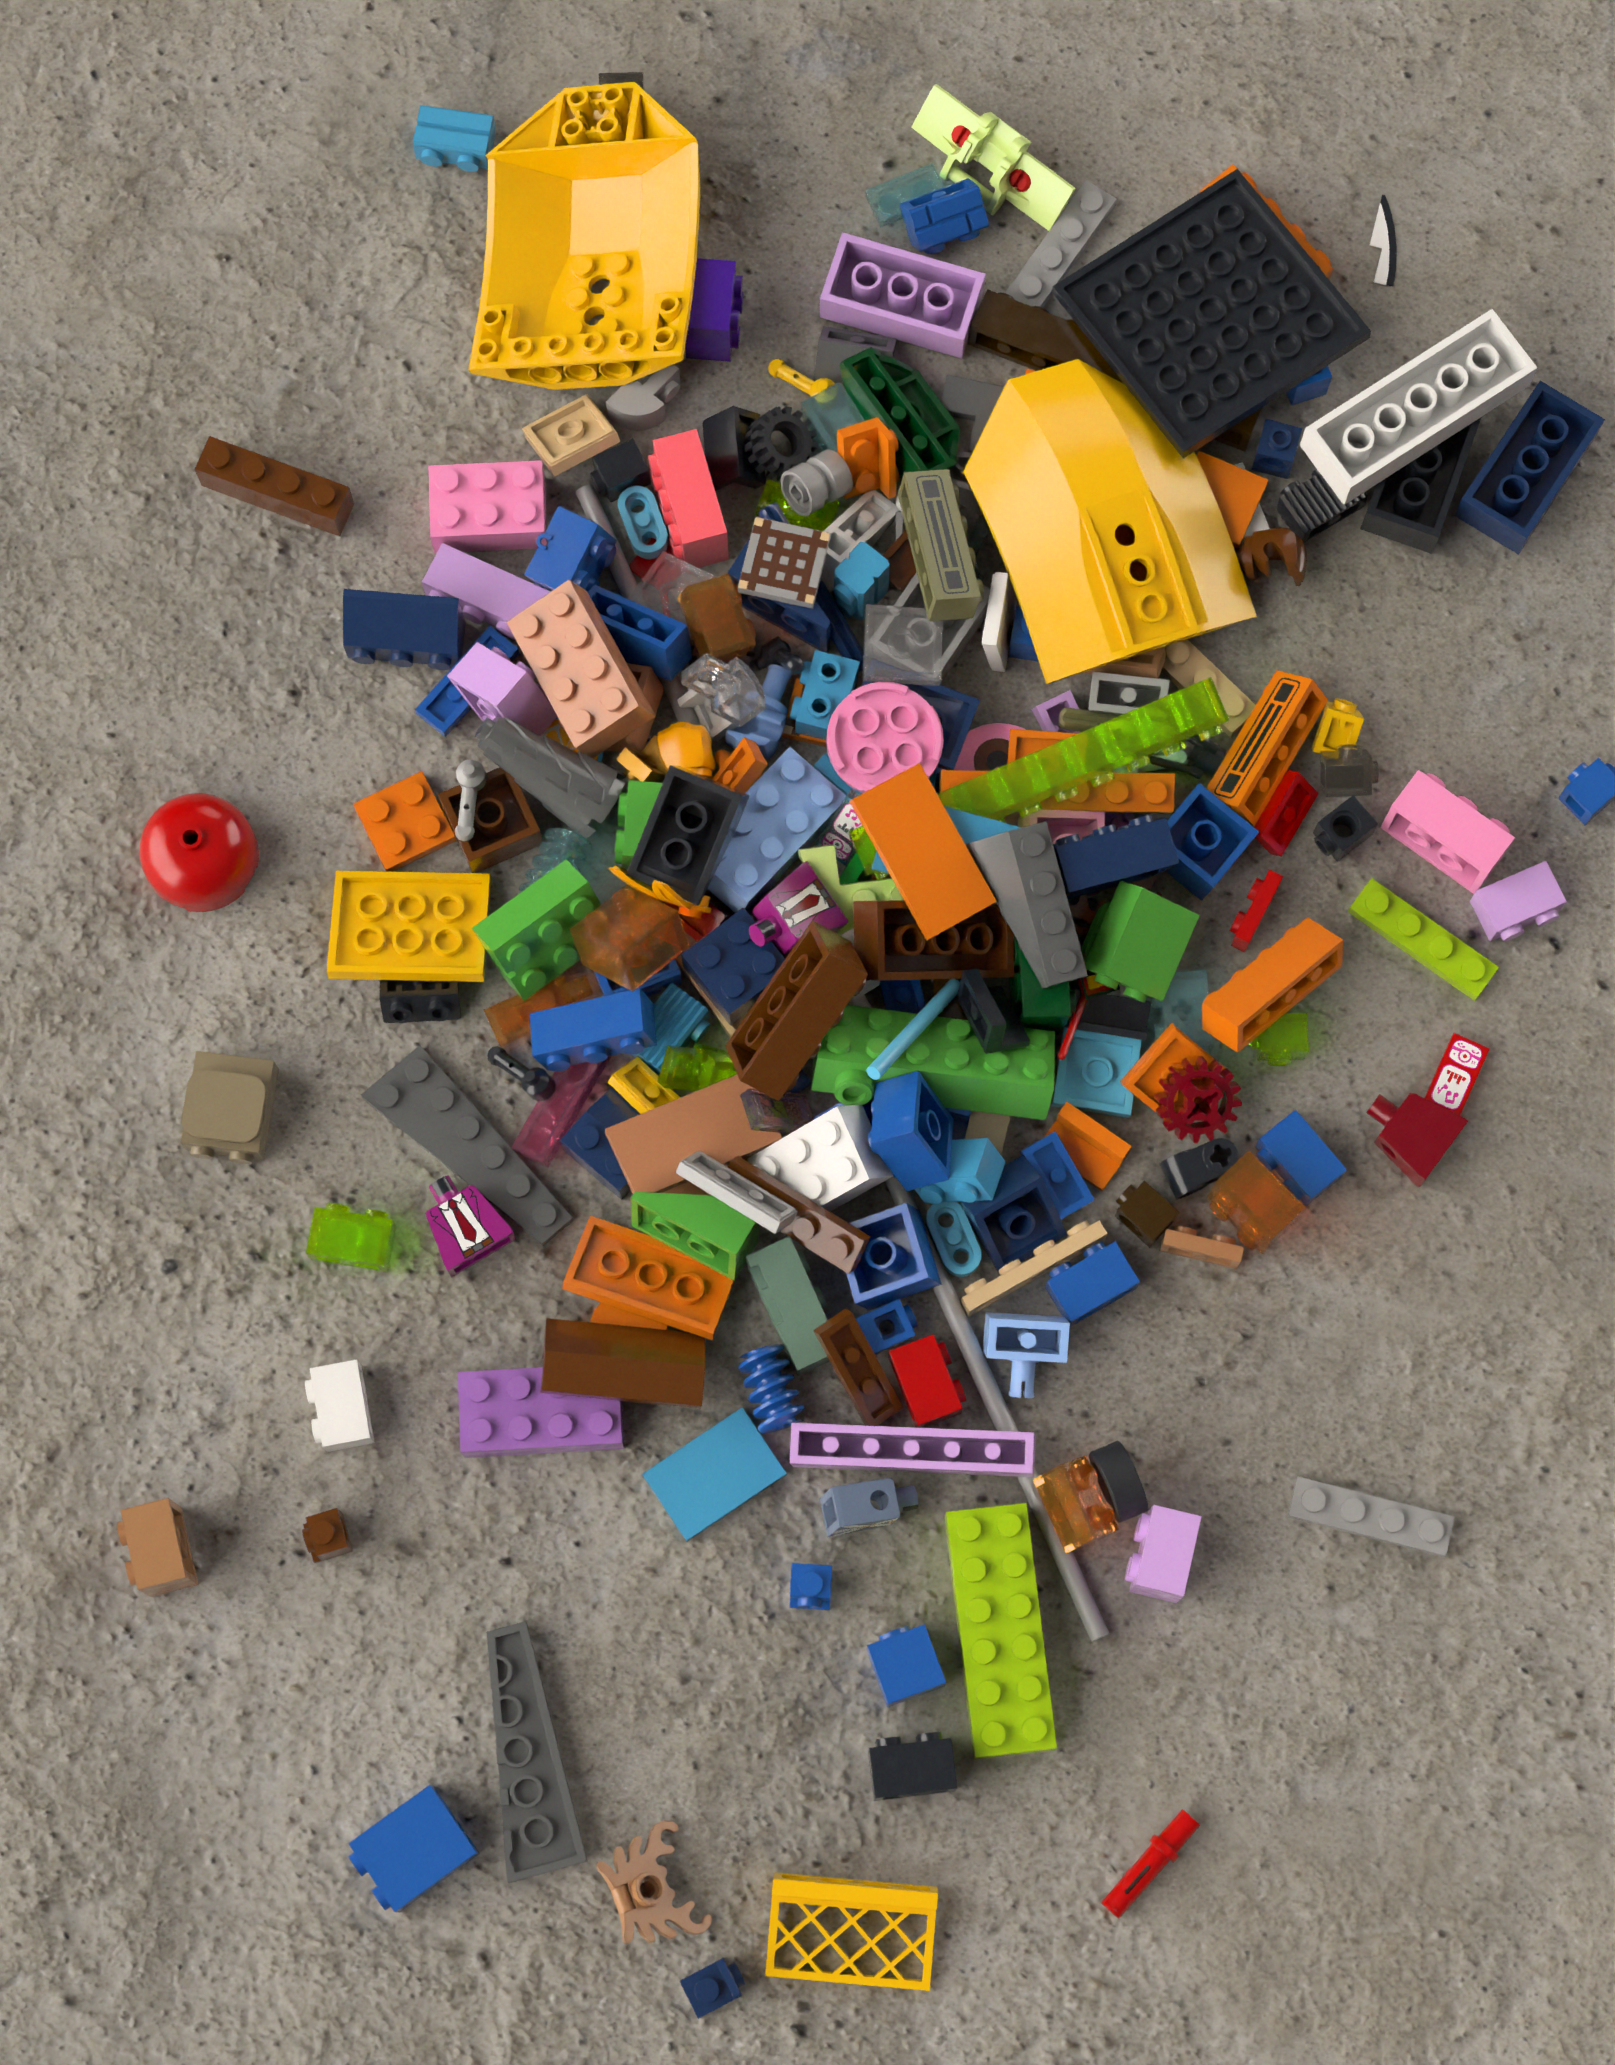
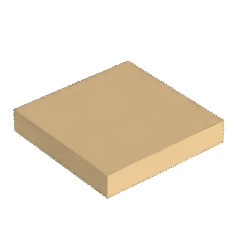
M588 394L522 428L526 440L554 477L620 442L616 430Z

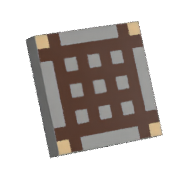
M755 517L738 584V593L813 609L831 533Z

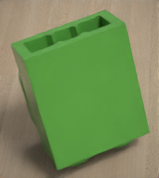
M1120 881L1111 902L1104 903L1097 910L1083 942L1081 952L1087 970L1096 973L1094 981L1114 990L1117 989L1118 984L1126 987L1123 994L1132 999L1145 1003L1147 997L1163 1002L1200 915L1143 887Z

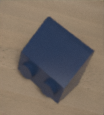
M1023 1155L1004 1165L993 1200L974 1201L971 1203L959 1202L965 1211L973 1232L997 1271L1016 1259L1022 1262L1034 1255L1033 1250L1050 1240L1056 1242L1067 1236L1042 1176Z

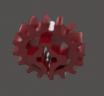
M1198 1056L1196 1065H1191L1187 1058L1182 1059L1183 1069L1178 1071L1173 1066L1168 1068L1172 1075L1170 1080L1159 1079L1158 1082L1165 1090L1164 1092L1154 1094L1157 1102L1163 1104L1155 1109L1156 1113L1160 1118H1165L1162 1124L1168 1131L1175 1129L1174 1133L1178 1139L1183 1140L1189 1133L1193 1143L1199 1142L1201 1134H1205L1212 1141L1214 1139V1130L1219 1129L1221 1132L1226 1133L1228 1130L1224 1124L1227 1119L1231 1121L1238 1119L1232 1111V1107L1242 1106V1101L1238 1096L1234 1095L1241 1088L1236 1081H1231L1234 1075L1228 1068L1222 1070V1065L1218 1060L1214 1059L1208 1066L1203 1056ZM1195 1077H1203L1202 1079H1192ZM1178 1091V1099L1174 1102L1175 1095ZM1198 1095L1203 1098L1199 1104L1193 1101ZM1222 1098L1220 1107L1218 1108L1219 1100Z

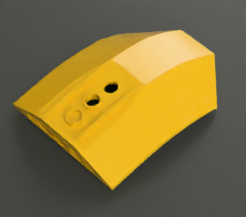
M635 82L564 88L485 155L488 159L486 249L480 306L468 370L471 374L552 390L622 386L684 359L693 299L699 232L700 173L698 141ZM600 279L610 281L609 286L602 293L596 294L591 292L592 285ZM601 314L604 315V318L596 325H589L593 317Z
M1079 359L1012 378L1006 382L962 474L965 475L1007 569L1046 684L1257 617L1220 509L1195 452L1183 459L1123 383ZM1119 525H1127L1134 531L1135 539L1132 545L1123 546L1117 542L1115 530ZM1133 561L1141 562L1146 567L1147 577L1144 581H1137L1131 576L1129 567Z

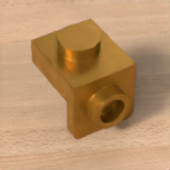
M657 736L651 738L642 752L625 747L616 758L626 768L623 773L629 780L663 783L667 774L660 760Z

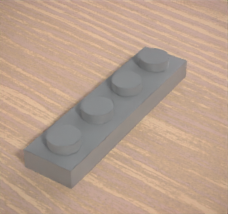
M1085 180L1005 293L1024 304L1043 308L1053 294V286L1064 279L1116 206L1117 199Z
M1299 1476L1295 1480L1287 1514L1289 1518L1440 1557H1445L1447 1554L1455 1518L1454 1516Z

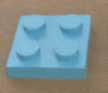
M1066 1027L1063 1030L1061 1046L1068 1030ZM1076 1029L1066 1058L1064 1060L1059 1059L1052 1106L1062 1108L1066 1102H1069L1080 1111L1130 1118L1134 1094L1125 1088L1120 1081L1139 1060L1142 1040Z

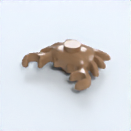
M663 1820L653 1825L649 1832L643 1855L639 1854L642 1837L640 1836L632 1839L627 1852V1861L622 1847H616L613 1859L616 1873L611 1866L603 1861H598L596 1864L597 1870L609 1886L621 1920L623 1943L629 1944L632 1941L634 1924L639 1934L649 1943L655 1941V1935L651 1927L658 1934L668 1939L676 1937V1931L666 1925L665 1920L672 1922L681 1930L691 1935L704 1933L711 1925L712 1918L710 1915L703 1916L699 1924H695L690 1920V1911L695 1907L693 1901H689L679 1908L672 1906L675 1891L668 1887L665 1878L667 1869L656 1863L658 1856L669 1855L675 1850L672 1845H665L661 1841V1833L663 1831L675 1833L679 1830L678 1825L672 1821Z

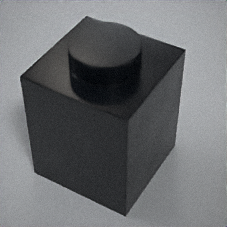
M633 438L592 457L594 471L590 473L591 479L598 493L600 494L605 491L610 502L618 500L620 494L631 486L646 487L651 484L650 470Z

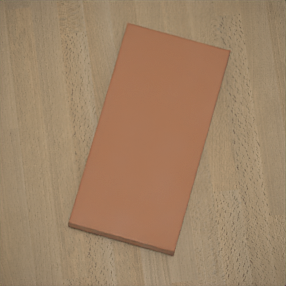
M734 1075L606 1128V1137L632 1193H662L688 1182V1180L676 1174V1170L680 1161L697 1151H701L727 1166L737 1156L744 1159L782 1139L779 1131L751 1129L750 1120L741 1096L763 1098L761 1092L741 1082L738 1075ZM751 1099L753 1108H758L757 1105L760 1104L762 1107L769 1109L765 1100ZM758 1120L761 1129L778 1130L777 1125L767 1123L765 1120Z

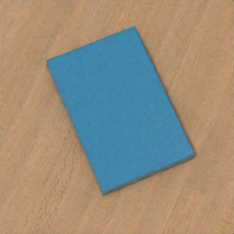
M740 1408L642 1475L686 1542H688L785 1477L787 1473L744 1409Z

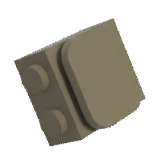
M196 1051L192 1076L187 1083L181 1118L183 1130L180 1143L186 1150L190 1151L191 1156L201 1159H213L214 1154L229 1156V1161L240 1164H252L253 1159L264 1160L279 1068L273 1060Z

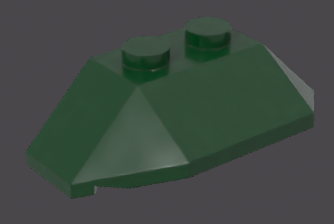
M872 347L841 361L839 366L852 417L857 423L878 417L888 430L892 429L899 445L898 451L895 452V464L899 475L903 476L904 472L951 470L956 466L960 427L917 369L895 358L881 355L880 351Z

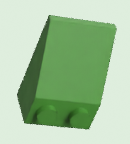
M634 1192L631 1197L632 1227L733 1281L736 1280L744 1267L746 1256L752 1253L758 1243L759 1224L712 1195Z

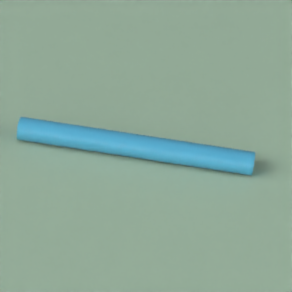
M950 979L868 1066L866 1071L869 1077L878 1080L958 994L960 985L958 980Z

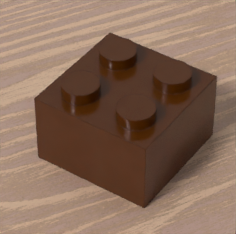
M500 767L486 773V784L481 790L477 791L473 838L469 841H461L456 837L472 873L481 872L543 844L540 829L519 784L514 781V777ZM460 785L438 794L454 834L455 828L458 826L462 793Z

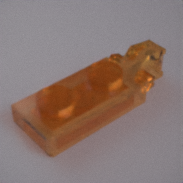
M586 975L568 982L563 976L552 980L525 1001L519 995H515L484 1009V1013L499 1046L503 1047L531 1034L530 1013L576 1003V1001L592 995L593 990Z

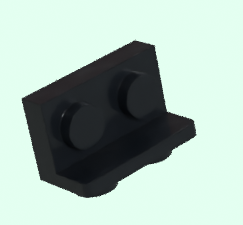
M380 980L379 999L384 1023L459 1020L461 1018L459 981Z

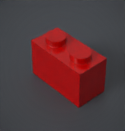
M934 1334L888 1352V1359L915 1428H926L962 1413L961 1403L967 1401L959 1379L951 1380L946 1366L952 1364L944 1342L937 1344Z

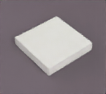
M995 572L992 577L982 637V645L992 671L999 672L1006 671L1017 604L1009 574Z

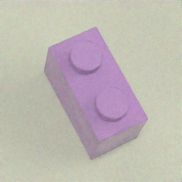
M1547 861L1476 890L1470 900L1490 942L1502 937L1504 942L1512 940L1525 932L1524 927L1535 922L1538 927L1555 921L1560 917L1558 912L1567 902Z

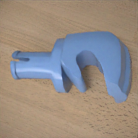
M775 664L769 665L760 692L746 695L743 704L748 710L740 716L743 723L732 731L728 729L726 731V744L735 750L745 737L757 743L765 759H770L775 754L785 728L788 713L787 708L780 702L787 683L792 676L788 669Z

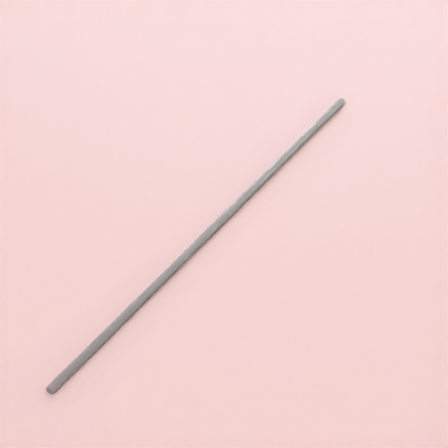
M588 484L577 489L576 495L587 519L600 525L617 540L593 485ZM617 540L615 544L616 554L609 565L622 597L647 607ZM678 674L671 682L658 676L678 722H690L691 724L700 725L692 707H679L677 699L683 696L686 691ZM717 763L715 766V770L712 771V777H714L719 770ZM891 1177L885 1181L895 1206L908 1203L918 1209L911 1191H906L896 1177ZM922 1218L942 1284L933 1287L934 1293L996 1431L1019 1432ZM1036 1469L1034 1477L1017 1476L1091 1642L1110 1634Z

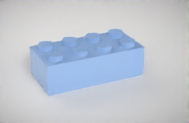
M791 747L746 792L750 796L737 829L707 888L734 913H737L742 908L748 911L799 858L798 849L808 848L835 820L848 798Z

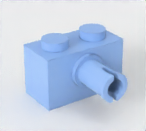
M985 1312L983 1353L987 1358L1008 1359L1012 1361L1009 1396L1021 1398V1385L1023 1381L1022 1395H1024V1398H1034L1036 1363L1040 1361L1067 1363L1070 1323L1065 1317Z

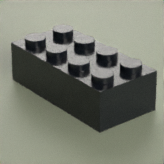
M1481 417L1376 484L1360 529L1432 554L1444 525Z

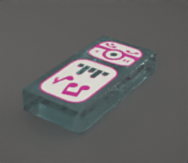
M853 789L846 795L815 843L818 847L835 845L836 860L844 866H847L868 835L849 802L860 795Z

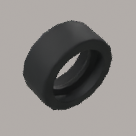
M1115 1441L1091 1451L1089 1459L1093 1474L1114 1519L1121 1523L1147 1512L1149 1508L1144 1488L1123 1444L1120 1441Z

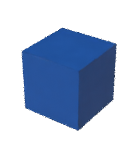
M925 1624L913 1629H909V1626L895 1629L879 1636L878 1642L867 1645L866 1650L887 1708L945 1686L946 1680Z

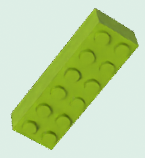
M1027 1503L946 1512L944 1518L973 1760L1055 1751L1057 1744Z

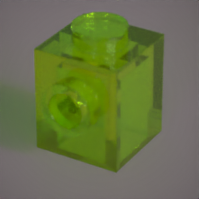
M1285 1013L1250 1042V1048L1257 1049V1061H1268L1270 1066H1286L1291 1064V1060H1304L1309 1052L1307 1013Z

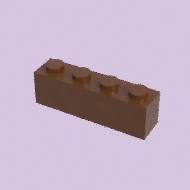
M209 436L195 467V472L203 487L339 537L354 506L352 494L348 486Z

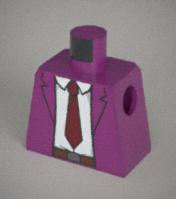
M806 861L753 909V914L758 922L749 927V935L752 941L760 947L772 941L779 952L786 955L791 952L812 920L835 933H838L849 921Z
M448 1175L436 1180L429 1186L438 1205L429 1209L425 1214L443 1263L451 1278L516 1240L510 1226L474 1185L458 1192Z

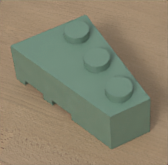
M790 1236L747 1255V1270L778 1336L785 1346L797 1376L829 1362L813 1331L828 1321L823 1311L828 1306L819 1286L813 1287L807 1273L811 1272L802 1251H796Z

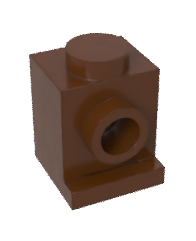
M338 1508L306 1517L307 1523L303 1524L304 1529L302 1533L306 1548L311 1553L314 1563L353 1552L343 1513Z

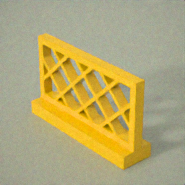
M774 1872L765 1976L930 1991L938 1887ZM780 1902L798 1904L807 1917L789 1931L778 1918ZM805 1904L819 1905V1907L811 1912ZM828 1906L838 1907L848 1919L831 1935L816 1918ZM847 1908L860 1910L856 1914L852 1915ZM868 1910L880 1911L889 1922L873 1938L868 1935L857 1921ZM888 1912H898L901 1914L893 1919ZM909 1914L927 1915L926 1931L912 1942L898 1924ZM812 1921L826 1939L808 1954L794 1935ZM853 1925L867 1943L849 1957L835 1939ZM779 1927L785 1936L776 1942L777 1928ZM894 1928L908 1946L890 1961L876 1942ZM790 1940L804 1958L792 1968L775 1967L776 1950ZM925 1940L923 1955L917 1946ZM828 1944H831L845 1961L833 1972L822 1971L812 1959ZM870 1947L886 1964L875 1975L863 1974L854 1963ZM913 1951L923 1963L922 1979L904 1978L895 1965ZM808 1962L814 1970L800 1968ZM849 1966L854 1973H843L842 1971ZM889 1970H891L896 1977H888L883 1975L887 1973Z

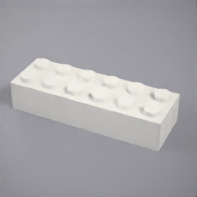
M1491 309L1307 426L1304 430L1300 447L1345 505L1529 387L1537 366L1494 310Z

